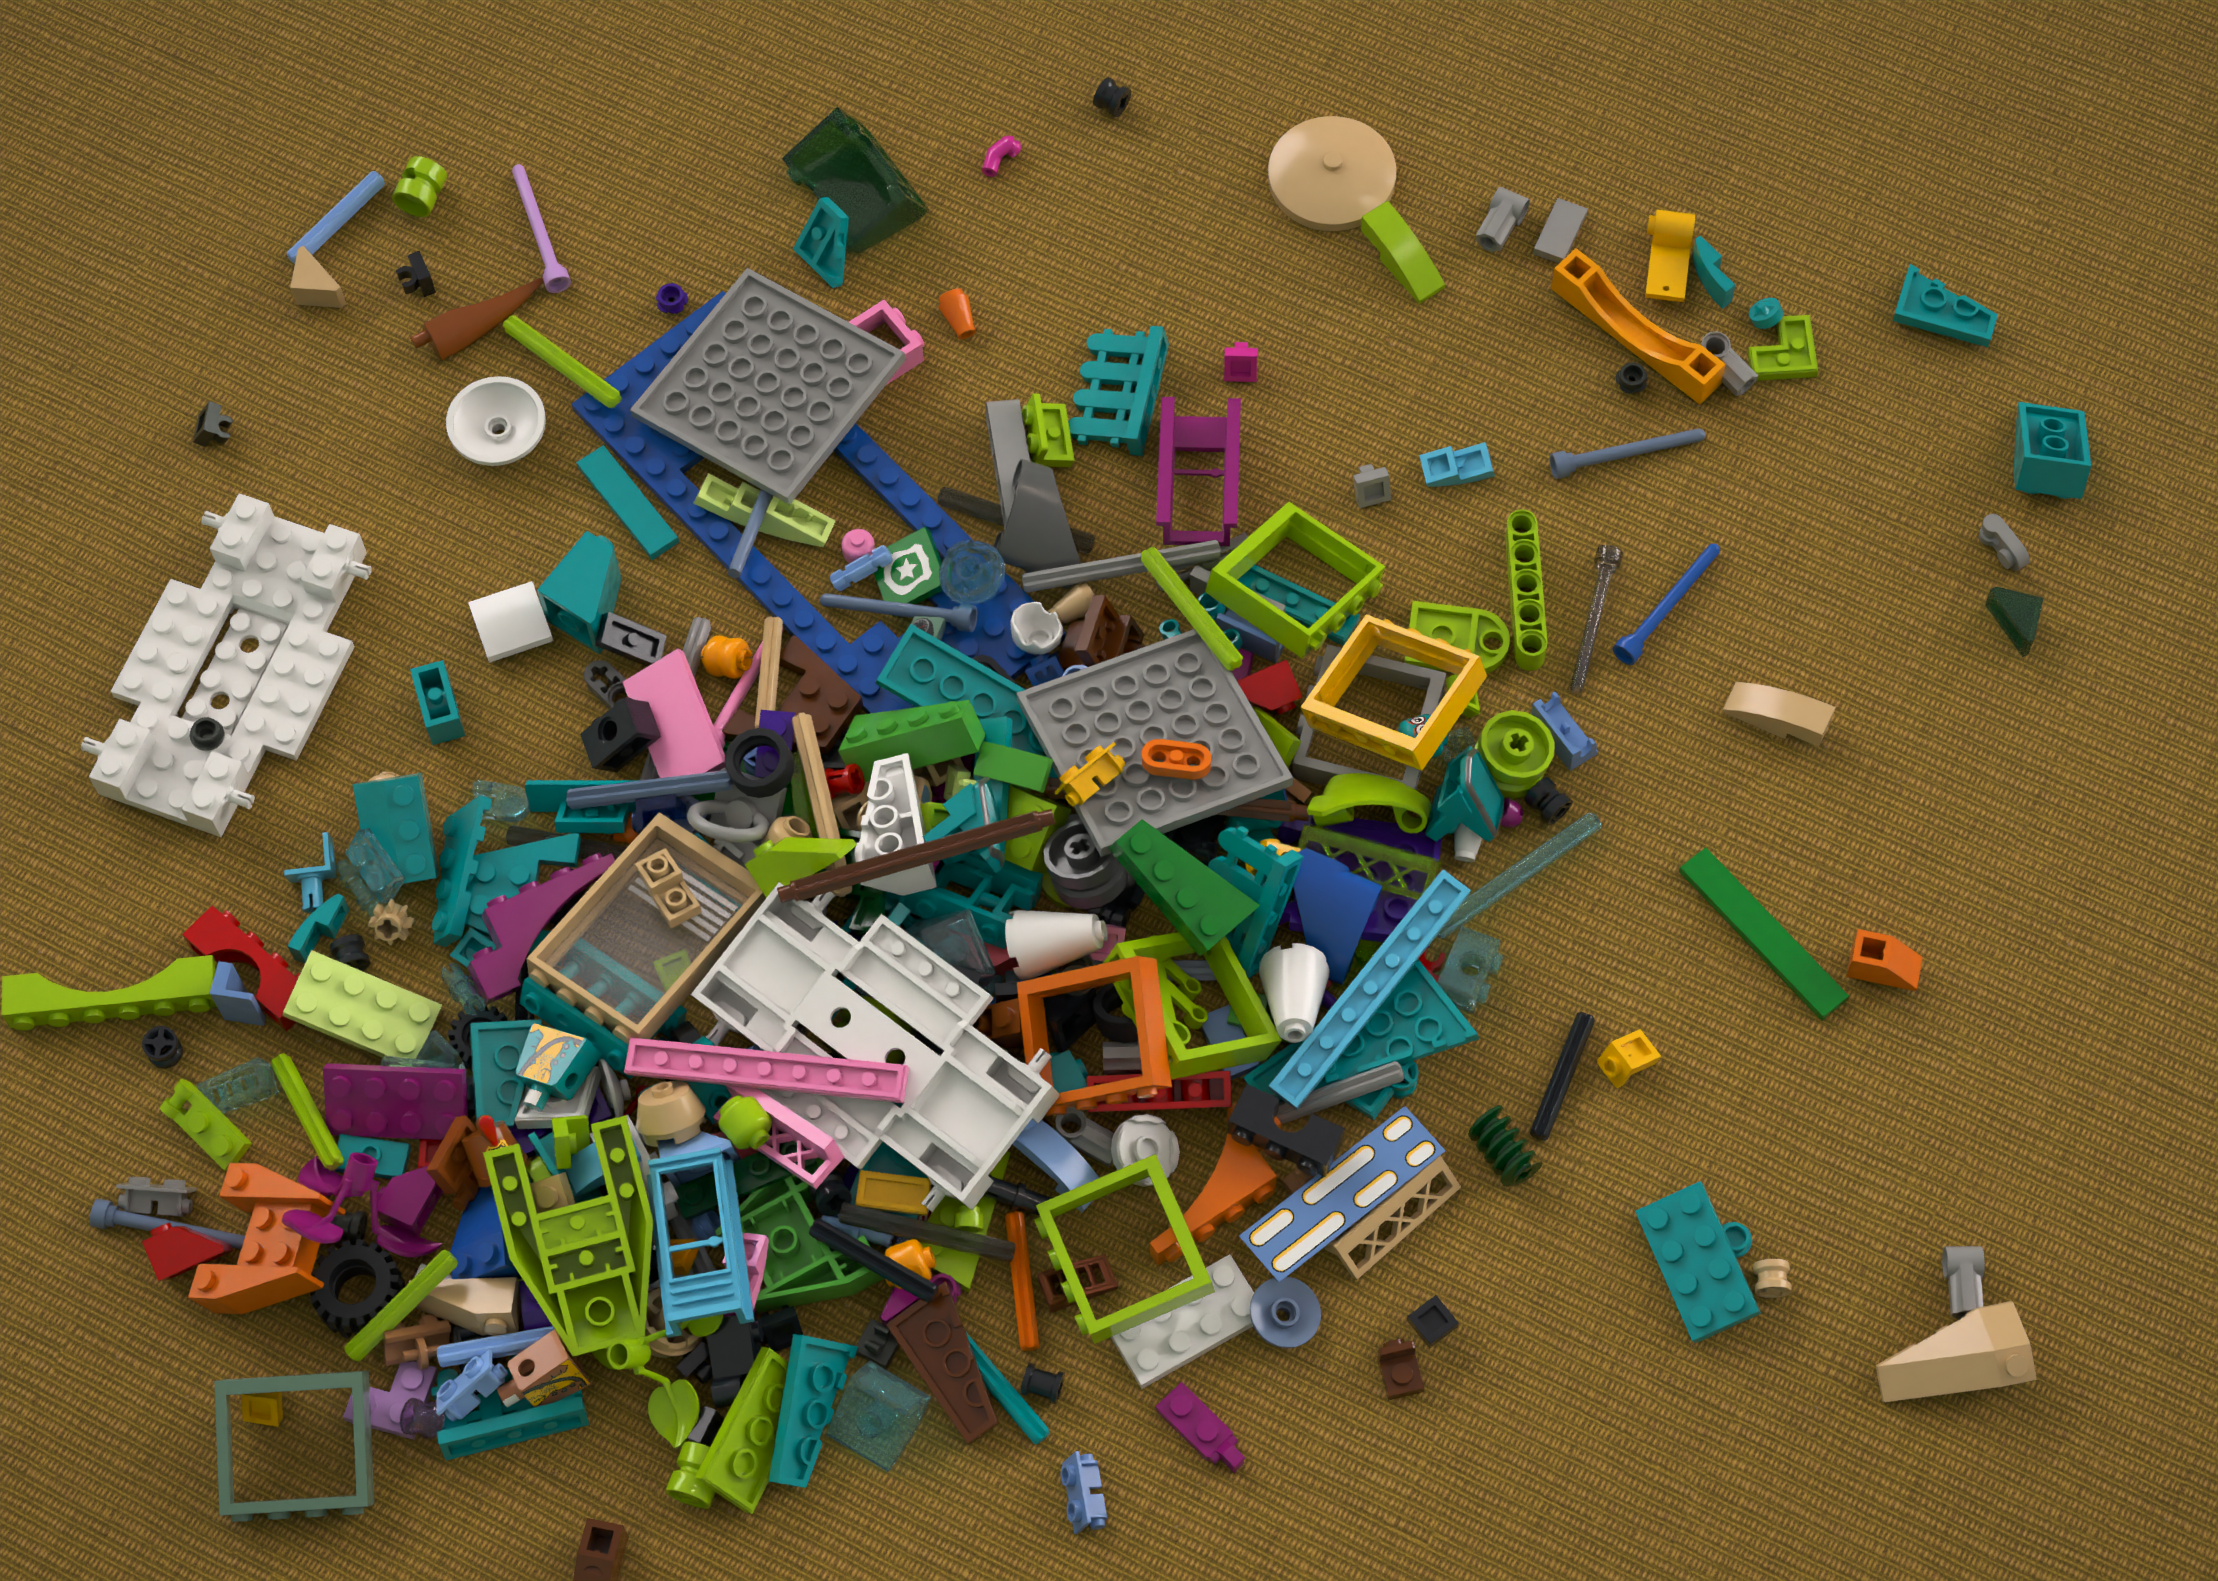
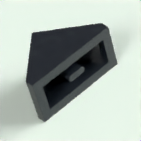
M1092 987L1088 993L1082 996H1072L1064 993L1043 998L1044 1007H1046L1048 1029L1058 1052L1066 1051L1096 1023L1093 1009V1000L1097 994L1095 987Z

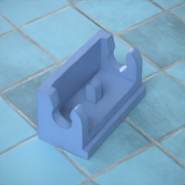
M1553 692L1550 696L1551 699L1546 704L1541 699L1532 704L1531 715L1540 719L1550 730L1555 742L1554 752L1571 771L1598 754L1597 744L1592 738L1588 739L1560 703L1561 698L1559 695Z

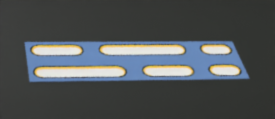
M1404 1106L1332 1163L1326 1177L1317 1174L1239 1235V1237L1277 1281L1280 1282L1446 1150L1408 1108Z

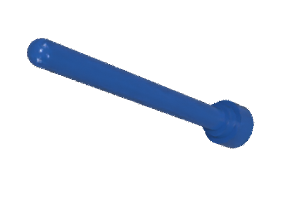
M1712 543L1708 545L1633 634L1622 636L1613 646V653L1620 661L1627 665H1634L1643 654V642L1720 553V547L1717 544Z

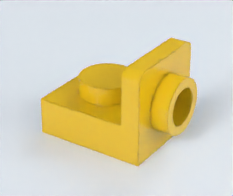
M1641 1029L1612 1041L1598 1058L1597 1064L1613 1085L1619 1088L1625 1084L1632 1074L1655 1065L1661 1058V1055Z

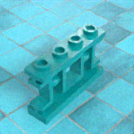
M968 853L961 861L952 862L948 866L940 860L939 865L936 866V870L940 872H934L936 888L904 896L886 891V901L892 906L900 902L911 910L910 913L998 948L1005 949L1007 946L1005 934L1006 920L1013 919L1007 913L1013 905L1027 911L1036 906L1040 900L1043 874L1030 871L1005 860L1002 869L995 873L982 856H973ZM951 880L975 891L970 898H967L944 888ZM990 891L1002 895L1003 897L999 898L989 893ZM980 906H984V907H987V908H989V909H992L993 911H992V913H991V912H988V911H986V910H983V909H981V908H979V907H980Z

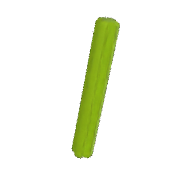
M281 1053L271 1060V1067L323 1166L330 1171L336 1170L337 1167L343 1165L344 1158L291 1057Z
M442 1250L345 1345L344 1350L352 1360L361 1361L383 1339L384 1331L393 1330L457 1267L458 1261L449 1251Z

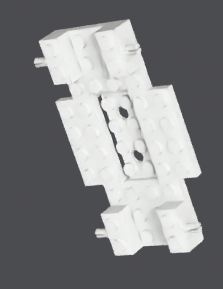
M240 493L230 511L224 517L206 511L202 516V524L218 529V534L210 547L215 563L201 589L170 579L111 690L114 698L138 706L131 722L119 719L112 734L105 743L85 737L84 742L81 744L82 751L98 756L89 779L99 795L218 837H222L238 805L247 809L252 807L251 804L254 803L255 799L254 795L244 792L266 750L297 761L354 649V644L351 640L328 633L327 630L354 577L358 576L367 580L372 569L371 566L362 564L367 552L360 534L329 524L325 533L275 517L269 503ZM234 609H238L237 613L230 619V627L222 642L216 646V654L208 669L202 673L200 677L201 682L194 696L186 703V711L183 717L179 718L177 712L229 613L232 614ZM248 638H255L259 641L258 648L250 653L243 652L240 648L242 642ZM223 694L230 698L229 704L223 709H214L211 706L213 698L217 695ZM204 717L218 721L223 726L225 732L222 744L209 751L195 748L189 736L193 724L198 719ZM206 734L203 738L210 737L213 734Z
M779 882L691 994L711 1010L718 1020L706 1038L713 1042L715 1046H718L728 1031L731 1030L732 1032L742 1034L764 1051L833 1058L795 1029L800 1023L846 1059L886 1063V1058L891 1051H903L905 1054L903 1065L909 1067L904 1104L901 1108L887 1101L769 1089L759 1090L832 1137L844 1158L860 1170L882 1142L886 1143L928 1176L934 1185L921 1202L930 1211L934 1212V1209L945 1195L958 1199L972 1210L994 1182L988 1175L1032 1119L1039 1124L1059 1098L1060 1094L1039 1074L1052 1056L1042 1048H1039V1051L1027 1065L1019 1062L975 1029L973 1024L993 1000V997L881 914L859 942L829 920L822 912L832 898L835 897L832 892L817 895L811 903L804 900L795 901V899L781 903L777 888L784 885ZM838 973L842 974L944 1051L942 1055L939 1056L838 980L836 975ZM839 1009H847L851 1014L849 1024L842 1028L835 1027L832 1023L834 1012Z

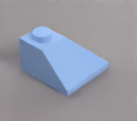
M702 1131L690 1140L675 1144L674 1138L658 1140L660 1158L720 1147L725 1160L732 1159L735 1162L741 1159L730 1140ZM713 1165L667 1173L666 1176L674 1187H677L714 1171Z

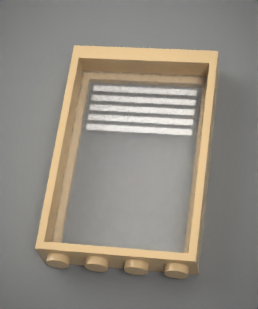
M659 812L527 957L529 978L542 987L549 988L557 997L572 1007H577L584 1012L585 1016L600 1026L603 1025L612 1031L613 1035L628 1045L630 1037L651 1039L706 976L765 901L766 897L746 868ZM664 848L667 849L681 870L685 883L699 902L702 913L673 928H670L659 911L635 867V863Z

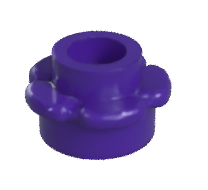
M674 283L665 284L657 293V307L663 313L677 314L684 309V305L688 302V296L679 285Z

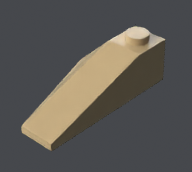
M2012 1301L1975 1308L1966 1313L1965 1317L1949 1326H1943L1936 1330V1333L1918 1344L1908 1346L1876 1365L1883 1402L1997 1388L2037 1380L2031 1345Z

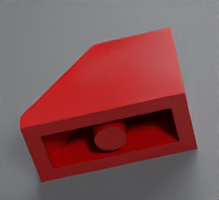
M1287 659L1237 680L1251 706L1259 707L1264 712L1275 709L1276 714L1279 715L1295 708L1294 701L1302 698Z
M166 1223L150 1231L152 1237L142 1241L158 1281L170 1280L196 1268L198 1264L208 1263L233 1251L229 1243L185 1226L172 1227L171 1223Z

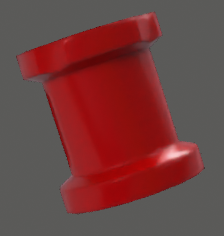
M849 764L845 769L835 771L831 768L824 769L831 799L843 793L857 795L864 790V775L857 764Z

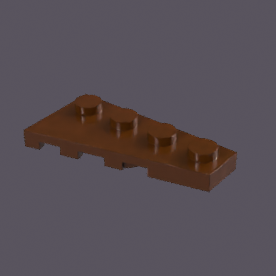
M943 1282L938 1286V1292L932 1302L927 1303L921 1299L889 1321L886 1326L966 1443L971 1445L1000 1423L948 1283Z

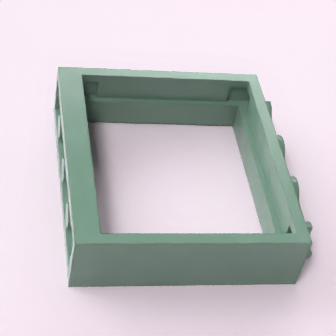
M369 1371L214 1381L219 1516L231 1515V1522L253 1520L254 1513H268V1519L290 1518V1511L305 1510V1517L327 1516V1509L342 1508V1515L363 1514L364 1507L374 1504ZM352 1387L356 1495L234 1502L230 1395Z

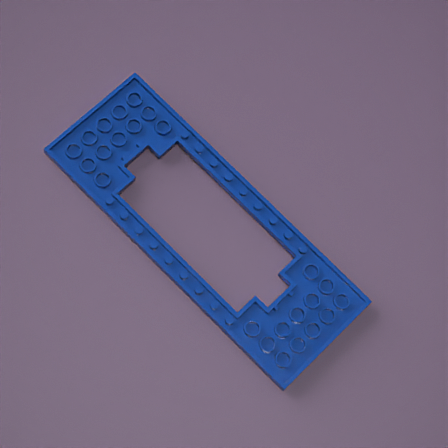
M721 291L604 379V381L618 390L622 397L621 402L615 408H608L588 392L571 405L573 411L728 570L742 533L729 520L693 504L699 489L684 475L685 472L705 457L633 418L630 412L633 405L726 294L724 291ZM855 423L833 451L914 532L923 527L928 528L940 558L949 566L945 569L951 586L927 598V600L934 607L953 609L954 606L959 607L960 604L975 605L977 607V623L973 632L958 631L957 627H953L951 623L945 622L946 630L941 641L970 658L979 655L992 657L1015 680L1025 672L1027 666L1031 665L1029 659L1035 655L1021 650L1014 643L1011 633V618L1014 610L1019 606L1035 601ZM752 546L739 578H736L738 582L772 617H780L783 620V628L791 636L798 637L862 697L863 706L861 709L866 714L915 707L875 684L903 635L898 638L880 620L849 644L783 575ZM1063 630V635H1062V638H1061V642L1064 641L1065 636H1066V632H1065L1064 630Z

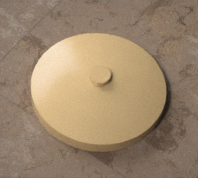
M1318 117L1294 126L1278 140L1269 159V189L1279 208L1297 223L1321 231L1349 230L1361 226L1363 215L1387 200H1391L1396 183V162L1393 152L1385 139L1368 125L1345 117Z

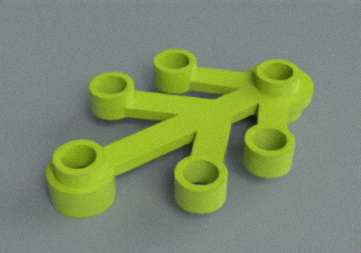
M1171 957L1157 959L1162 1005L1184 1046H1186L1191 1038L1190 1031L1184 1024L1176 1021L1172 1002L1185 1012L1183 1018L1187 1026L1192 1029H1200L1207 1021L1208 1014L1204 1008L1192 1001L1201 992L1202 987L1197 979L1186 974L1171 960ZM1166 973L1179 983L1178 988L1167 979ZM1123 1003L1121 1007L1123 1013L1131 1018Z

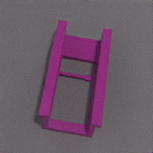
M1161 397L1156 526H1163V545H1189L1217 540L1220 546H1230L1231 528H1237L1241 399L1228 398L1227 417L1175 416V397ZM1175 451L1225 452L1224 470H1219L1218 468L1212 470L1174 469ZM1174 475L1212 476L1213 478L1224 476L1222 532L1172 530Z

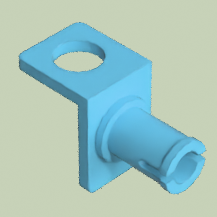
M328 832L322 833L324 866L284 870V876L290 883H301L302 911L306 913L314 912L313 908L317 909L323 904L322 881L337 878L334 841Z

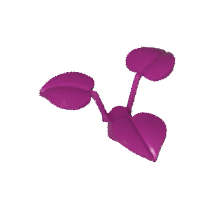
M356 1152L350 1154L343 1176L326 1169L317 1156L311 1159L301 1169L297 1180L298 1183L323 1196L334 1195L337 1198L330 1212L324 1218L315 1213L299 1209L289 1210L282 1217V1223L301 1236L319 1243H334L339 1241L343 1235V1229L331 1223L343 1199L352 1196H363L366 1191L370 1190L372 1232L378 1235L376 1242L381 1247L404 1257H420L438 1250L442 1242L437 1243L414 1236L394 1226L379 1225L377 1205L379 1182L373 1180L378 1161L364 1153Z

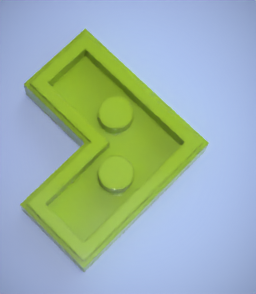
M1810 315L1783 316L1776 324L1779 345L1748 348L1749 367L1758 375L1757 381L1817 377L1818 375Z

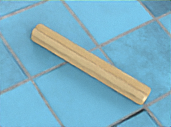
M769 616L764 621L755 728H759L760 711H775L783 629V620L780 617Z

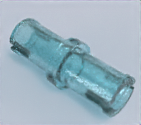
M448 964L453 972L450 973L444 967L440 976L449 988V995L455 1002L462 1005L468 1015H478L473 1006L476 1005L480 1012H482L486 1002L477 991L474 980L470 976L465 975L458 964Z

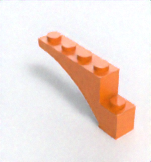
M1236 1104L1227 1109V1122ZM1275 1117L1274 1122L1281 1129V1122ZM1227 1133L1223 1151L1213 1174L1203 1191L1183 1214L1194 1242L1197 1240L1198 1243L1207 1240L1215 1233L1217 1226L1225 1221L1227 1223L1236 1221L1244 1214L1246 1207L1255 1201L1257 1204L1263 1203L1274 1194L1277 1176L1258 1151L1259 1149L1264 1151V1149L1253 1144L1250 1146L1242 1145L1236 1142L1231 1137V1134ZM1171 1227L1150 1242V1255L1157 1265L1166 1260L1173 1262L1183 1255Z

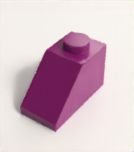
M428 1166L393 1177L387 1187H382L377 1193V1205L380 1221L400 1228L414 1236L420 1235L443 1194V1190L426 1172Z

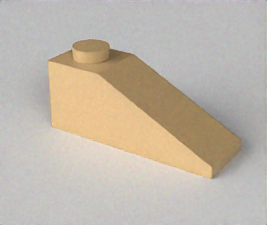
M517 1277L443 1279L415 1308L443 1320H448L455 1325L480 1335L497 1336L509 1334L519 1330L521 1317L520 1287Z

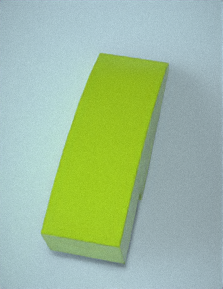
M1388 200L1362 216V233L1380 252L1381 262L1418 304H1421L1445 288L1443 279L1424 247Z

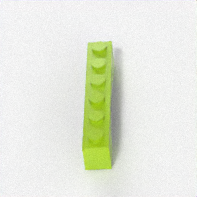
M213 955L178 958L166 969L146 981L128 988L107 992H86L69 989L49 981L38 973L2 976V1017L10 1028L31 1030L34 1026L49 1024L54 1027H63L69 1025L70 1022L100 1023L106 1018L116 1017L133 1020L139 1018L140 1015L170 1016L175 1011L185 1010L202 1013L210 1010V1008L217 1007L210 995V990L218 964Z

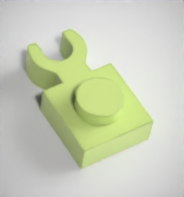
M948 764L943 798L948 801L968 784L974 785L977 783L976 780H973L971 772L962 765Z

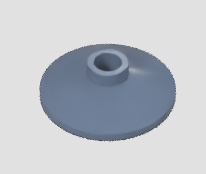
M1274 1277L1265 1281L1254 1292L1250 1302V1319L1258 1335L1269 1344L1279 1348H1295L1305 1344L1315 1335L1321 1321V1309L1316 1295L1305 1283L1292 1277H1286L1278 1282ZM1278 1310L1284 1311L1287 1315V1321L1279 1320L1276 1312Z

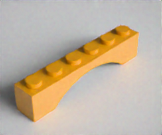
M1577 248L1554 268L1551 287L1554 292L1696 403L1702 404L1721 385L1726 365L1702 345L1677 338L1649 321L1619 293L1602 268Z

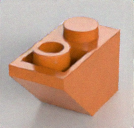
M1858 929L1852 943L1846 977L1917 991L1923 957L1893 936Z

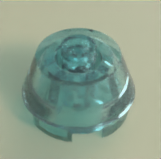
M964 540L954 544L947 550V555L939 569V579L943 591L950 599L966 605H982L990 602L998 595L1005 576V564L1001 554L993 546L980 541Z

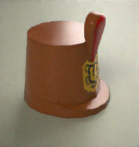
M481 1115L476 1121L478 1130L465 1137L462 1143L479 1187L491 1186L483 1152L518 1144L503 1120L494 1122L491 1116ZM522 1150L525 1166L528 1167L531 1162Z

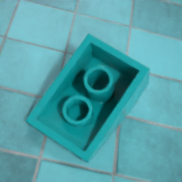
M2018 402L2013 468L2015 490H2021L2028 494L2042 493L2055 495L2063 499H2082L2091 470L2085 412Z

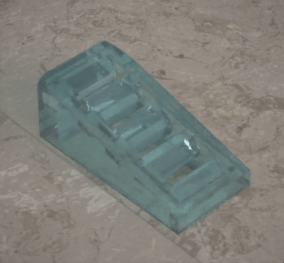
M260 1057L196 1085L197 1089L222 1113L267 1099L279 1093L271 1065ZM255 1075L257 1076L259 1085H257ZM245 1079L248 1090L243 1091L240 1080ZM227 1084H231L234 1094L232 1097L229 1096ZM215 1088L218 1089L221 1102L217 1104L212 1091Z

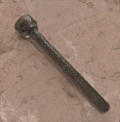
M1601 545L1598 546L1594 562L1598 575L1570 685V691L1574 695H1579L1583 692L1611 575L1621 566L1623 551L1615 546Z

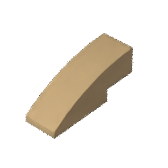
M1736 682L1722 712L1786 739L1787 734H1790L1819 747L1836 707L1795 692L1754 683Z

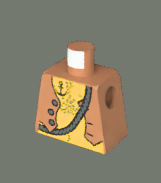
M554 1329L508 1361L507 1366L514 1379L498 1387L497 1391L506 1407L513 1405L523 1398H526L533 1407H538L561 1400L588 1387L591 1383L578 1356L573 1357Z

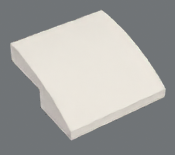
M532 581L468 602L489 663L553 641Z

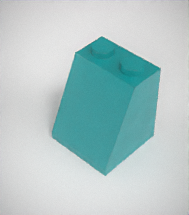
M586 531L541 584L537 592L546 621L600 655L604 649L595 646L602 614L607 612L613 613L622 577L618 566L619 562L614 551L615 547L612 542L602 535L597 537Z

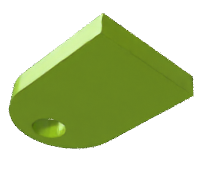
M1419 601L1412 602L1409 628H1413L1422 635L1432 639H1443L1456 648L1462 650L1470 649L1471 653L1480 656L1486 674L1497 669L1505 661L1509 651L1510 635L1505 623L1494 613L1477 608ZM1488 638H1495L1501 642L1502 646L1499 649L1490 650L1484 646L1483 642ZM1405 656L1404 663L1432 670L1448 672L1446 670L1437 668L1435 666Z

